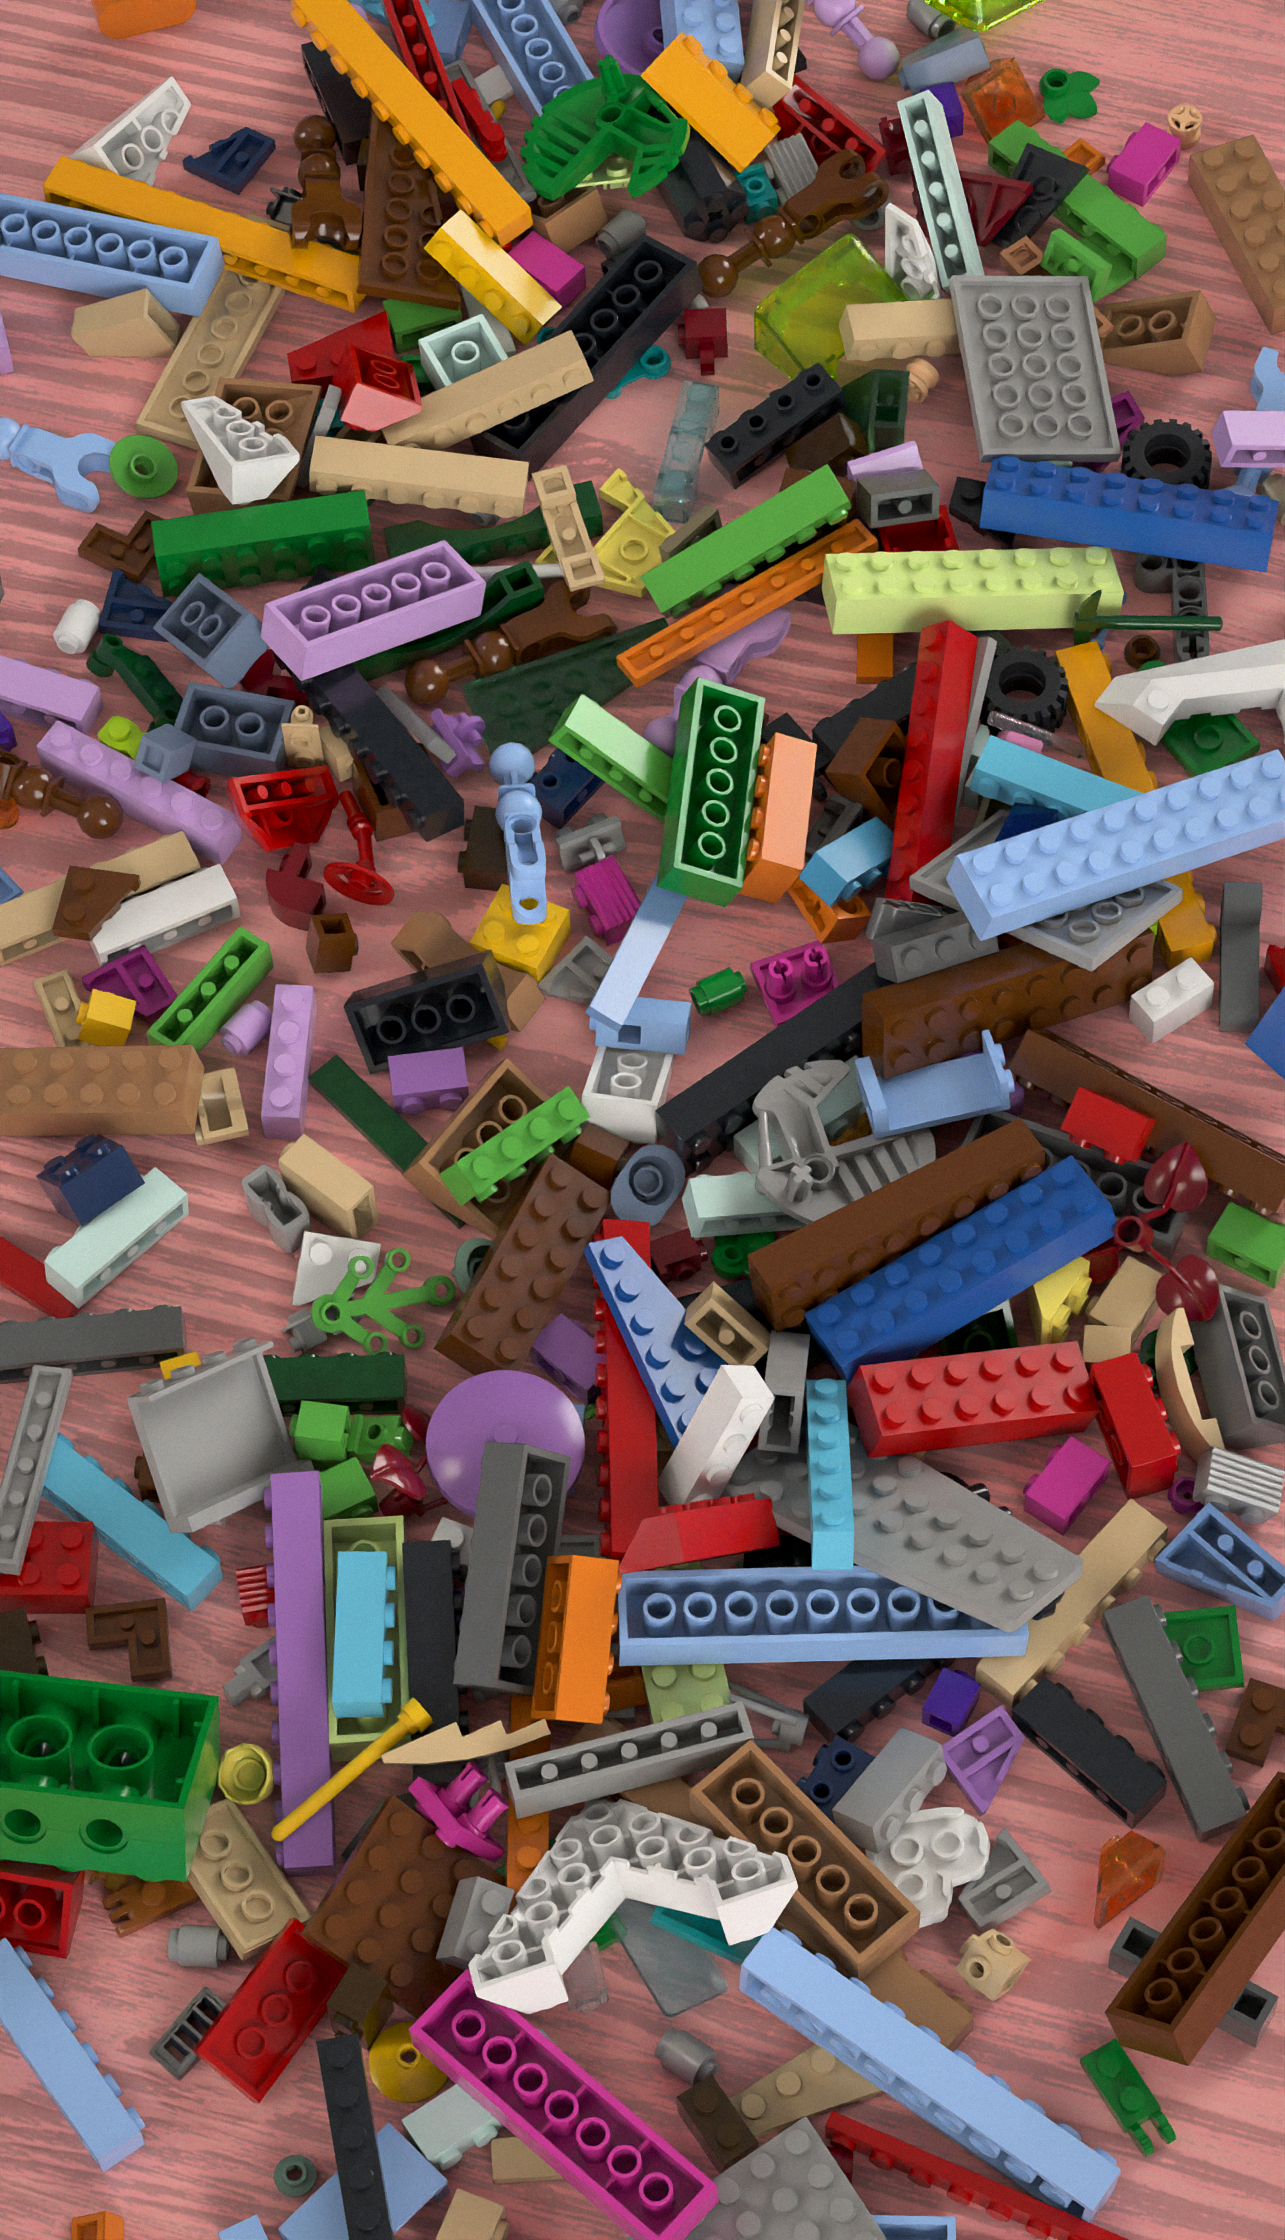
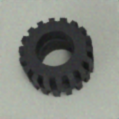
M1156 419L1154 424L1149 425L1146 422L1140 425V431L1134 429L1130 433L1129 440H1126L1123 446L1121 473L1129 478L1142 480L1156 478L1163 483L1174 485L1193 484L1200 489L1207 490L1210 483L1212 451H1210L1208 440L1202 439L1203 433L1199 429L1191 430V424L1184 422L1182 425L1177 424V419H1169V422H1162V419ZM1167 463L1175 465L1180 469L1164 472L1152 466Z
M1016 646L1008 647V652L1006 653L1001 650L994 653V660L979 718L981 719L980 725L988 726L990 735L997 737L998 732L1013 731L1042 741L1043 736L1050 738L1055 734V728L1060 729L1063 724V718L1066 716L1068 679H1065L1066 672L1063 666L1058 667V660L1054 656L1047 658L1046 651L1039 649L1037 652L1031 651L1032 646H1024V650H1017ZM1024 690L1032 692L1038 697L1031 701L1019 702L1011 700L1005 695L1012 691Z

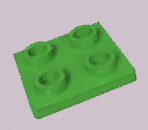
M1061 228L1051 232L1040 264L1041 267L1053 276H1088L1093 303L1133 281L1135 275L1134 272L1088 239L1080 238L1076 240Z

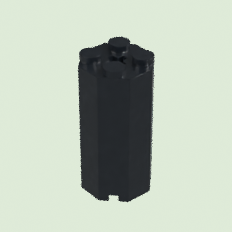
M667 102L668 107H669L670 110L676 115V117H677L678 119L683 118V117ZM651 104L647 114L663 123H670ZM689 124L690 137L684 154L678 157L679 162L677 166L667 172L668 176L657 184L656 187L685 237L701 242L709 240L711 243H719L749 213L750 207L747 203L746 193L727 160Z

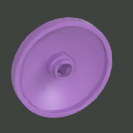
M606 0L601 6L594 25L596 47L603 60L605 55H612L613 59H617L622 74L641 75L664 51L659 0Z
M497 1370L485 1372L463 1381L449 1391L441 1400L428 1425L426 1456L432 1479L442 1495L453 1506L474 1518L476 1515L475 1504L479 1492L481 1460L484 1454L485 1442L522 1443L570 1456L571 1463L566 1497L575 1487L583 1468L585 1434L577 1410L568 1397L556 1386L543 1378L526 1372Z

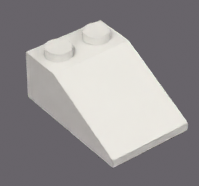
M598 1046L582 1094L581 1104L590 1115L589 1119L580 1124L582 1131L589 1123L634 1144H655L657 1139L655 1110L666 1103L675 1054Z

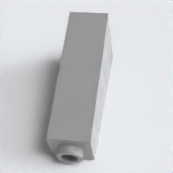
M771 1330L764 1382L775 1399L760 1424L758 1450L798 1454L810 1334L784 1331L776 1333V1331Z

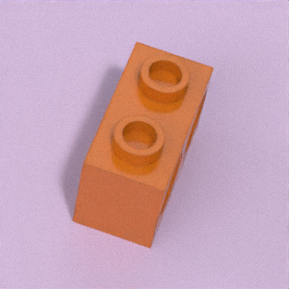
M799 876L787 890L821 944L855 940L871 917V913L859 894L849 902L843 899L829 907Z

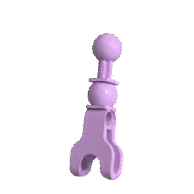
M806 0L808 7L814 3V13L818 20L825 26L834 28L830 32L832 37L842 30L859 50L857 64L863 74L870 79L883 80L896 72L900 63V52L896 45L888 38L873 37L857 16L865 8L863 5L856 9V0Z
M731 583L727 584L717 598L738 586ZM780 606L700 652L694 660V667L689 668L682 674L679 684L674 688V708L667 717L655 718L645 726L641 737L655 744L659 750L673 759L682 695L697 677L729 686L750 659L774 653L789 631L791 611Z

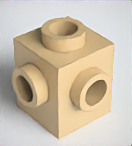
M992 1928L980 1936L973 1934L967 1939L959 1951V1954L963 1957L955 1971L965 1978V1982L970 1988L977 1992H982L993 2002L1012 1990L1031 1959L1016 1948L1013 1941L1007 1935L997 1932Z

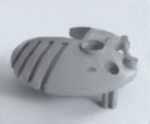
M842 1060L807 1062L804 1065L805 1070L798 1066L791 1067L785 1071V1079L779 1075L771 1079L758 1093L752 1105L753 1112L758 1117L760 1138L758 1143L759 1171L756 1176L755 1190L761 1195H766L782 1211L805 1224H810L935 1161V1139L928 1127L875 1139L874 1134L834 1147L829 1145L817 1106L849 1075L851 1068ZM768 1123L773 1129L783 1159L782 1162L775 1164L772 1162V1146L769 1141ZM810 1175L816 1176L820 1180H815Z

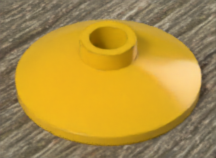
M411 2021L398 2023L382 2032L370 2050L368 2061L370 2076L376 2088L389 2099L401 2103H417L431 2098L443 2088L449 2078L413 2046L409 2028L415 2022ZM409 2051L417 2055L416 2059L411 2063H405L401 2060L402 2055Z

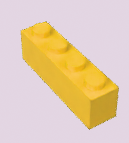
M461 209L436 232L424 247L437 262L525 346L562 308L542 286Z

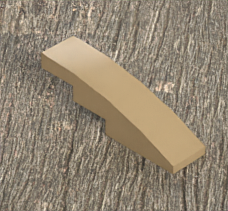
M544 1718L507 1735L501 1720L463 1737L457 1723L454 1722L381 1755L385 1765H435L470 1761L520 1748L551 1736V1732Z

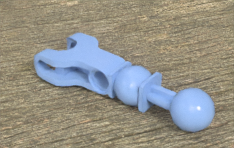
M1266 346L1262 348L1255 363L1249 387L1252 397L1258 403L1255 411H1285V374L1277 366L1279 351ZM1235 467L1234 474L1238 476L1236 483L1224 489L1239 495H1256L1255 490L1258 483L1262 484L1270 476V472L1274 468Z
M0 417V461L10 460L11 466L53 484L56 489V495L62 504L87 513H91L96 509L100 502L98 489L94 483L84 477L94 471L110 473L109 456L116 444L115 442L94 433H84L73 438H64L40 428L29 427L26 424L21 428L19 423L12 418Z
M508 742L495 749L489 761L490 774L494 781L501 785L498 788V804L495 817L501 830L504 831L513 919L519 924H537L545 921L547 917V899L545 888L546 856L539 828L542 808L535 797V786L532 783H527L532 779L535 770V760L530 750L524 745ZM528 898L535 899L537 907L527 910L520 906V902Z

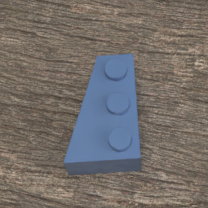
M1209 1502L1155 1558L1157 1574L1274 1622L1285 1611V1567Z

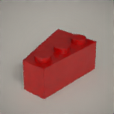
M386 310L288 353L291 383L319 385L322 387L320 399L325 398L329 385H333L332 378L347 342L395 358Z

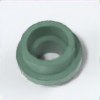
M301 2155L285 2157L278 2163L274 2171L276 2187L283 2195L291 2198H298L308 2194L313 2189L317 2179L313 2163ZM293 2169H299L303 2172L302 2177L297 2181H291L287 2178L288 2173Z

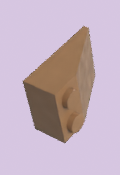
M592 186L573 188L554 201L536 193L537 199L527 203L531 208L533 225L519 236L524 239L534 230L569 255L573 248L583 241L595 237L598 231L609 223L597 188Z
M1201 290L1105 304L1103 315L1114 326L1113 331L1100 338L1105 364L1170 376L1203 371L1217 318Z

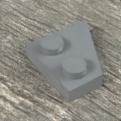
M585 936L538 983L537 988L543 995L589 1006L613 957L592 939Z
M1006 1829L1000 1831L996 1837L997 1844L989 1855L984 1875L978 1880L968 1882L958 1897L961 1909L981 1935L999 1926L1051 1892L1049 1883Z

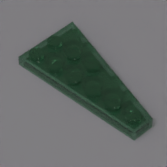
M665 617L461 685L462 694L471 715L480 716L486 725L484 732L480 736L483 739L489 757L491 758L492 752L500 745L508 742L524 745L533 755L550 743L548 739L563 712L581 694L597 702L602 707L632 686L633 683L618 667L616 656L668 627L669 625Z

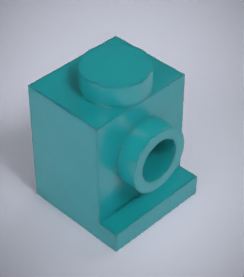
M762 162L746 167L741 173L739 171L734 172L746 193L747 203L750 207L749 213L743 218L746 225L760 221L764 217L778 214L776 210L778 208V195L764 172Z

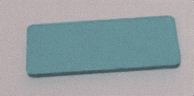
M625 1898L609 1917L611 1928L666 2017L677 2016L727 1991L729 1986L728 1980L710 1951L649 1923L657 1905Z

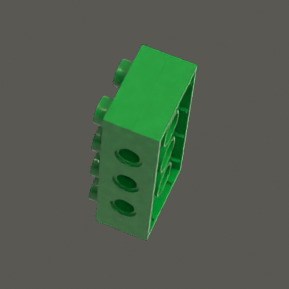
M0 1670V1861L13 1860L54 1865L61 1870L69 1872L94 1870L135 1875L142 1880L159 1882L167 1879L187 1882L218 1779V1769L221 1762L219 1696Z

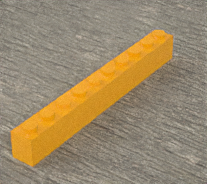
M290 0L292 9L289 13L297 26L300 28L305 26L311 33L310 37L314 45L320 51L326 50L329 53L333 66L341 75L346 73L351 78V84L356 93L361 98L367 97L372 102V108L377 117L382 122L387 120L394 127L392 130L398 141L404 146L408 144L414 150V157L423 169L430 168L435 174V181L441 190L445 193L450 191L456 198L455 202L459 210L461 209L468 216L471 215L477 222V225L501 248L533 225L531 208L347 0Z
M62 155L42 185L45 200L48 203L218 237L225 269L352 313L357 312L366 296L365 294L356 293L359 255L334 249L328 244L309 241L308 249H291L289 233L273 228L266 223H258L243 218L237 213L226 212L211 207L205 202H196L179 196L173 191H164L152 187L143 181H135L120 176L114 171L103 170L88 165L82 160H73Z
M1097 640L1056 650L1054 657L1058 660V667L1063 666L1066 672L1065 679H1068L1067 708L1092 773L1143 794L1158 789L1154 772L1152 770L1147 771L1144 763L1146 762V752L1141 741L1136 742L1132 730L1094 706L1095 702L1112 682L1110 676L1112 667L1108 654L1101 653ZM1192 870L1163 879L1183 888L1182 902L1158 920L1156 939L1168 971L1190 957L1197 964L1212 960L1213 945L1218 942L1217 934L1213 923H1207L1204 917V899L1200 891H1194L1192 886Z

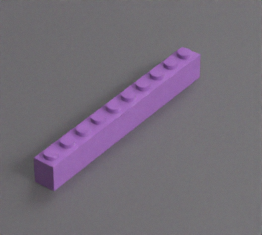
M319 1471L271 1474V1487H264L265 1511H272V1525L265 1526L267 1550L273 1549L274 1564H267L266 1571L268 1588L275 1589V1603H268L269 1627H276V1642H269L270 1665L277 1666L278 1681H271L270 1685L272 1706H279V1721H272L273 1745H280V1760L273 1761L274 1784L281 1785L282 1800L275 1801L274 1805L276 1825L333 1777L328 1727L322 1481ZM334 1798L285 1840L276 1841L277 1865H284L287 1877L337 1874Z

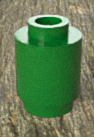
M730 967L696 981V986L689 989L692 1002L700 1016L708 1013L713 1016L744 1002L743 993L748 991L740 971L734 973Z

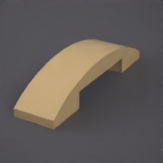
M563 465L532 473L535 491L547 532L570 592L605 583V577L596 550L592 548L576 501V492L567 466Z
M1183 1307L1176 1308L1160 1322L1155 1345V1368L1160 1396L1169 1421L1185 1449L1198 1463L1199 1456L1211 1446L1224 1450L1225 1447L1217 1419L1202 1420L1183 1356V1353L1194 1345Z

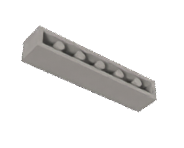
M740 1701L504 1763L506 1783L516 1819L718 1767L750 1739L754 1742V1736L744 1703Z

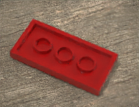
M290 1918L192 2050L194 2054L253 2103H260L321 2020L327 2011L326 2004L348 1970L347 1967L301 1934L306 1926L297 1918Z

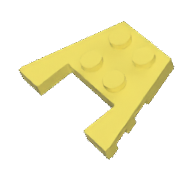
M618 468L599 489V495L601 499L622 510L624 513L593 547V550H596L605 577V583L594 586L642 598L648 592V589L640 576L662 564L659 546L676 531L658 511L655 512L645 501L643 493L638 488L635 489L628 481L627 475L623 470ZM552 544L536 559L535 564L558 563Z

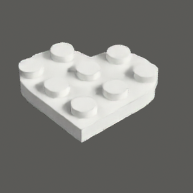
M939 1807L918 1810L916 1813H912L900 1827L897 1837L893 1841H889L879 1854L867 1849L865 1851L866 1857L921 1912L919 1928L933 1923L942 1922L947 1917L948 1907L952 1902L953 1887L978 1880L984 1875L985 1865L989 1859L990 1843L984 1824L981 1821L978 1822L975 1817L965 1814L962 1808Z

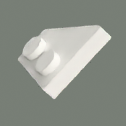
M304 1231L291 1304L299 1306L315 1301L321 1295L333 1294L348 1271L347 1266L350 1259L355 1256H367L374 1265L373 1273L366 1279H360L355 1288L372 1283L376 1277L381 1244ZM362 1260L357 1261L355 1264V1270L358 1274L362 1275L366 1270V1265Z

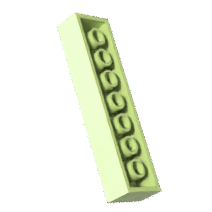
M1098 546L1085 548L1056 547L1045 549L1020 548L1005 550L844 552L840 554H825L821 585L832 634L921 632L923 627L946 620H951L967 631L1073 628L1075 612H1078L1081 604L1094 592L1102 590L1096 611L1097 616L1120 615L1124 595L1111 549Z

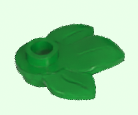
M1062 69L1047 71L1039 82V91L1044 97L1042 108L1049 119L1059 124L1064 123L1069 115L1078 119L1095 116L1097 114V105L1090 92L1098 87L1100 80L1090 73L1083 71L1071 74Z
M775 1232L714 1236L716 1248L713 1250L711 1263L715 1273L727 1280L737 1279L742 1274L750 1277L747 1255L776 1241Z

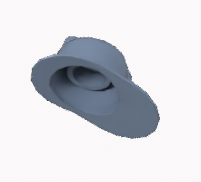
M656 1144L642 1147L634 1153L615 1179L611 1188L610 1203L619 1220L650 1222V1227L655 1226L664 1217L680 1194L685 1183V1169L681 1158L674 1150L664 1145Z

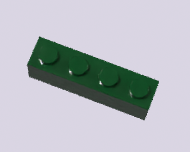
M388 1351L366 1356H358L349 1352L327 1357H319L310 1353L288 1358H280L277 1355L271 1354L263 1355L283 1417H292L293 1414H299L302 1400L348 1406L350 1415L401 1414V1409L407 1404V1367L405 1355H397Z

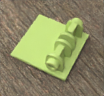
M612 152L574 188L586 186L596 188V185H603V190H607V184L610 185V189L625 188L629 184L632 162Z

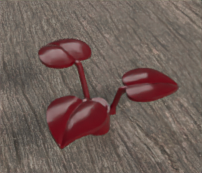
M1184 1142L1168 1150L1153 1164L1144 1181L1146 1199L1153 1204L1162 1206L1146 1214L1141 1212L1138 1218L1132 1215L1120 1218L1115 1224L1114 1236L1081 1257L1090 1261L1088 1277L1092 1279L1091 1284H1100L1110 1280L1118 1273L1120 1260L1116 1252L1122 1250L1123 1246L1135 1252H1147L1169 1270V1273L1163 1275L1156 1285V1301L1160 1309L1166 1315H1169L1176 1308L1184 1307L1187 1321H1208L1215 1314L1219 1302V1283L1215 1271L1208 1262L1194 1255L1183 1257L1175 1267L1151 1246L1154 1234L1151 1226L1147 1223L1148 1220L1167 1213L1169 1207L1177 1212L1184 1213L1193 1210L1204 1200L1208 1189V1178L1192 1144Z
M406 1404L401 1409L402 1421L409 1432L418 1441L426 1445L428 1425L432 1416L419 1410L412 1404ZM383 1444L376 1451L372 1461L370 1479L383 1481L395 1487L379 1502V1508L384 1516L403 1515L405 1522L414 1513L422 1517L427 1511L450 1503L445 1497L423 1504V1499L426 1497V1487L418 1474L427 1463L426 1449L424 1455L414 1468L409 1459L390 1444Z

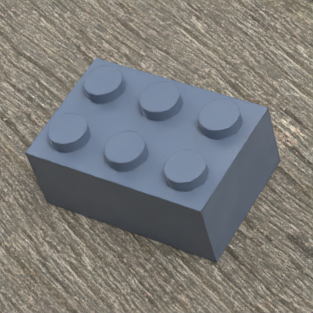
M200 573L197 574L153 627L156 632L178 651L228 689H232L244 678L248 669L269 647L261 638L262 622Z
M189 681L174 727L197 739L189 767L191 769L233 777L284 771L287 763L281 725L282 723H290L292 711L296 706L295 701Z

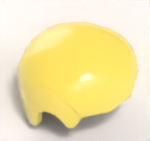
M242 1743L225 1751L218 1769V1786L225 1797L244 1806L257 1804L270 1796L275 1787L273 1776L274 1759L271 1753L259 1745Z

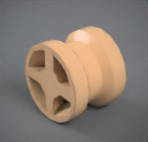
M1179 105L1169 112L1167 133L1181 139L1180 149L1192 148L1198 144L1201 135L1200 127L1202 125L1200 111L1190 105Z
M913 358L906 366V372L901 373L895 380V386L898 392L907 400L921 403L927 397L928 389L933 388L938 383L939 374L927 361Z

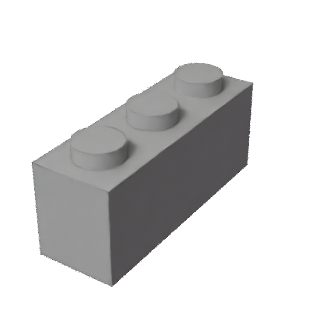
M901 1727L832 1809L835 1825L852 1843L879 1854L889 1841H893L897 1837L900 1827L910 1815L920 1809L924 1798L933 1787L943 1781L947 1772L942 1744Z

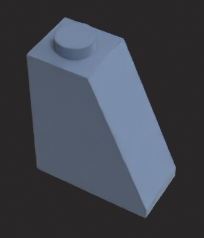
M972 21L900 59L903 70L897 73L904 91L911 89L912 94L916 95L920 93L922 88L950 82L956 83L991 69L975 21Z

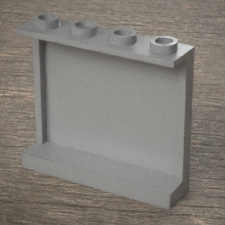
M255 1337L239 1340L232 1344L234 1350L226 1354L224 1351L208 1354L201 1358L203 1364L196 1367L191 1364L176 1368L170 1372L172 1378L162 1381V1378L147 1381L139 1385L140 1392L126 1398L170 1533L195 1532L263 1500L264 1487H271V1474L314 1471L311 1460L296 1459L262 1355L263 1351L274 1347L273 1341L256 1342Z

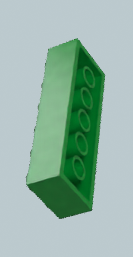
M365 490L151 521L155 557L164 598L179 597L198 573L223 590L226 588L251 587L260 583L291 581L295 578L314 576L319 565L334 573L348 570L359 571L376 564Z
M697 677L682 695L656 887L722 907H726L743 888L765 698Z

